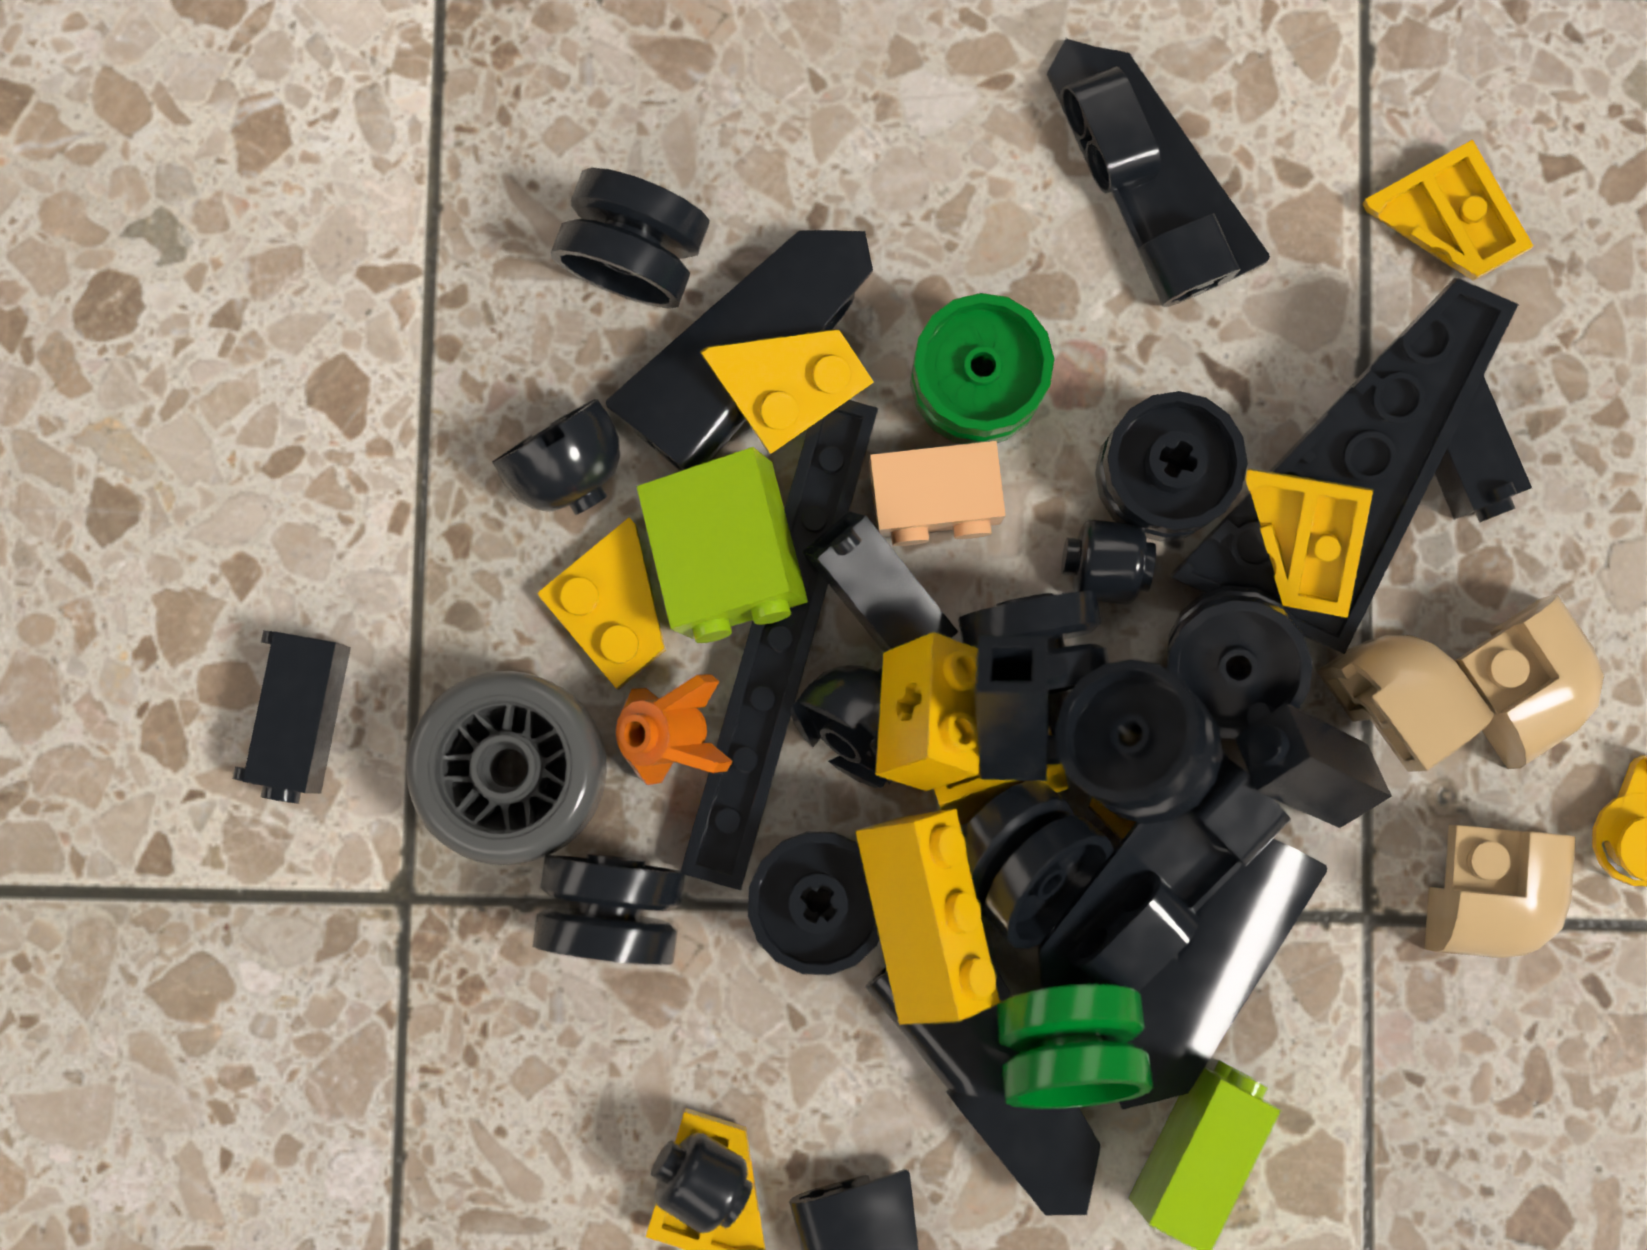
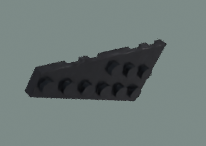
M1453 278L1271 468L1270 472L1373 489L1348 618L1287 607L1298 619L1305 637L1343 654L1346 653L1519 305L1518 303L1460 278ZM1250 491L1171 573L1172 578L1205 593L1227 585L1256 587L1281 600L1274 578L1275 573L1270 556L1266 551L1260 530V522Z

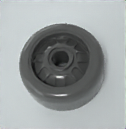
M494 671L479 674L447 689L428 707L421 717L411 738L407 756L408 789L412 803L423 824L434 837L452 851L468 859L486 864L514 865L544 858L545 855H551L567 846L586 828L593 818L603 796L606 783L607 763L604 743L600 731L587 709L571 693L555 683L532 674L517 671ZM517 750L526 759L527 773L522 782L510 787L499 778L497 767L499 760L505 753Z

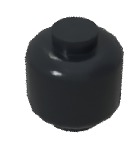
M1096 519L1088 520L1081 527L1078 539L1066 538L1062 555L1061 574L1072 576L1074 592L1095 591L1097 601L1130 604L1136 599L1140 591L1148 592L1150 590L1155 569L1156 544L1147 542L1145 532L1139 526Z
M700 1132L691 1134L679 1145L674 1141H669L657 1156L651 1169V1176L658 1180L655 1188L656 1205L700 1233H709L719 1226L726 1229L737 1220L751 1195L752 1182L747 1180L746 1160L713 1138Z

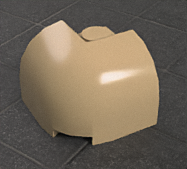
M1559 595L1538 599L1489 631L1492 637L1455 660L1494 714L1491 722L1482 729V732L1507 769L1522 768L1574 734L1599 706L1604 675L1595 649Z
M1385 635L1368 640L1348 649L1345 654L1341 653L1316 671L1353 722L1371 720L1408 772L1428 771L1476 736L1491 722L1494 716L1491 709L1452 658L1435 644L1412 635Z
M1449 825L1445 887H1429L1425 950L1439 953L1507 958L1525 956L1544 946L1562 930L1572 901L1575 837L1539 832Z

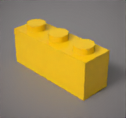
M956 809L897 817L856 830L899 1024L961 1021L1000 1003L995 971L991 965L981 921V910L976 899L966 855V844L961 833Z

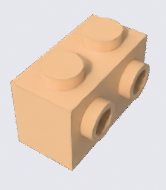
M997 441L870 455L869 471L876 529L883 538L891 537L892 546L929 542V532L947 530L954 531V539H972L989 536L992 534L991 526L1000 525L1006 516Z

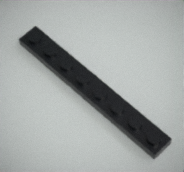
M848 400L807 429L784 510L808 602L791 607V615L774 623L758 625L754 624L752 620L716 745L733 762L726 772L708 773L681 867V871L686 872L685 875L742 890L791 719L790 709L797 698L829 585L803 554V551L850 511L877 417V407Z

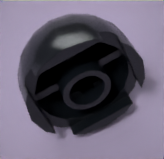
M594 399L552 422L549 427L533 437L531 435L497 457L492 463L499 472L498 476L507 489L518 501L531 509L552 512L570 506L574 514L578 515L607 497L602 485L617 470L621 456L620 441L606 409L602 407L598 399Z
M838 666L823 672L803 691L790 709L793 723L812 747L822 739L839 755L828 761L839 771L873 788H882L886 782L890 785L893 780L876 775L882 668L875 671L864 666Z

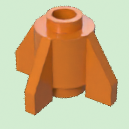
M696 675L660 699L647 688L631 689L618 717L615 733L617 745L624 758L638 778L646 785L662 783L674 762L710 773L726 772L733 761L711 742L704 743L707 736V724L703 714L698 709L707 705L720 682L713 675Z

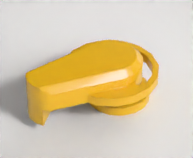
M1647 755L1638 756L1631 761L1617 798L1612 799L1599 812L1592 828V847L1598 863L1612 878L1629 886H1647ZM1604 842L1608 856L1617 865L1623 867L1631 876L1640 880H1634L1619 873L1608 862L1602 843Z

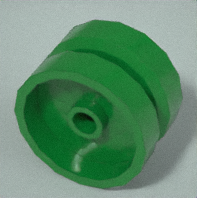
M978 293L952 300L931 316L918 337L910 381L916 409L932 430L954 443L971 444L997 441L999 443L1007 441L1029 424L1051 386L1054 355L1048 332L1031 310L1009 297ZM975 364L980 372L990 369L992 374L987 377L977 376L972 371L971 365Z
M1115 985L1055 987L1010 997L997 1005L996 1012L1000 1044L1020 1053L1003 1065L1005 1100L1007 1104L1030 1109L1089 1107L1137 1098L1149 1093L1152 1089L1148 1053L1126 1043L1142 1033L1145 1027L1141 996L1134 989Z

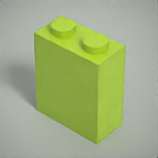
M750 447L636 486L671 630L695 639L696 643L714 642L732 634V626L753 620L754 624L758 625L774 623L791 615V607L808 602L772 461L757 449Z
M1219 1060L1214 1071L1205 1066L1190 1092L1178 1097L1128 1197L1148 1225L1195 1250H1213L1281 1112L1280 1109L1263 1099L1268 1087Z

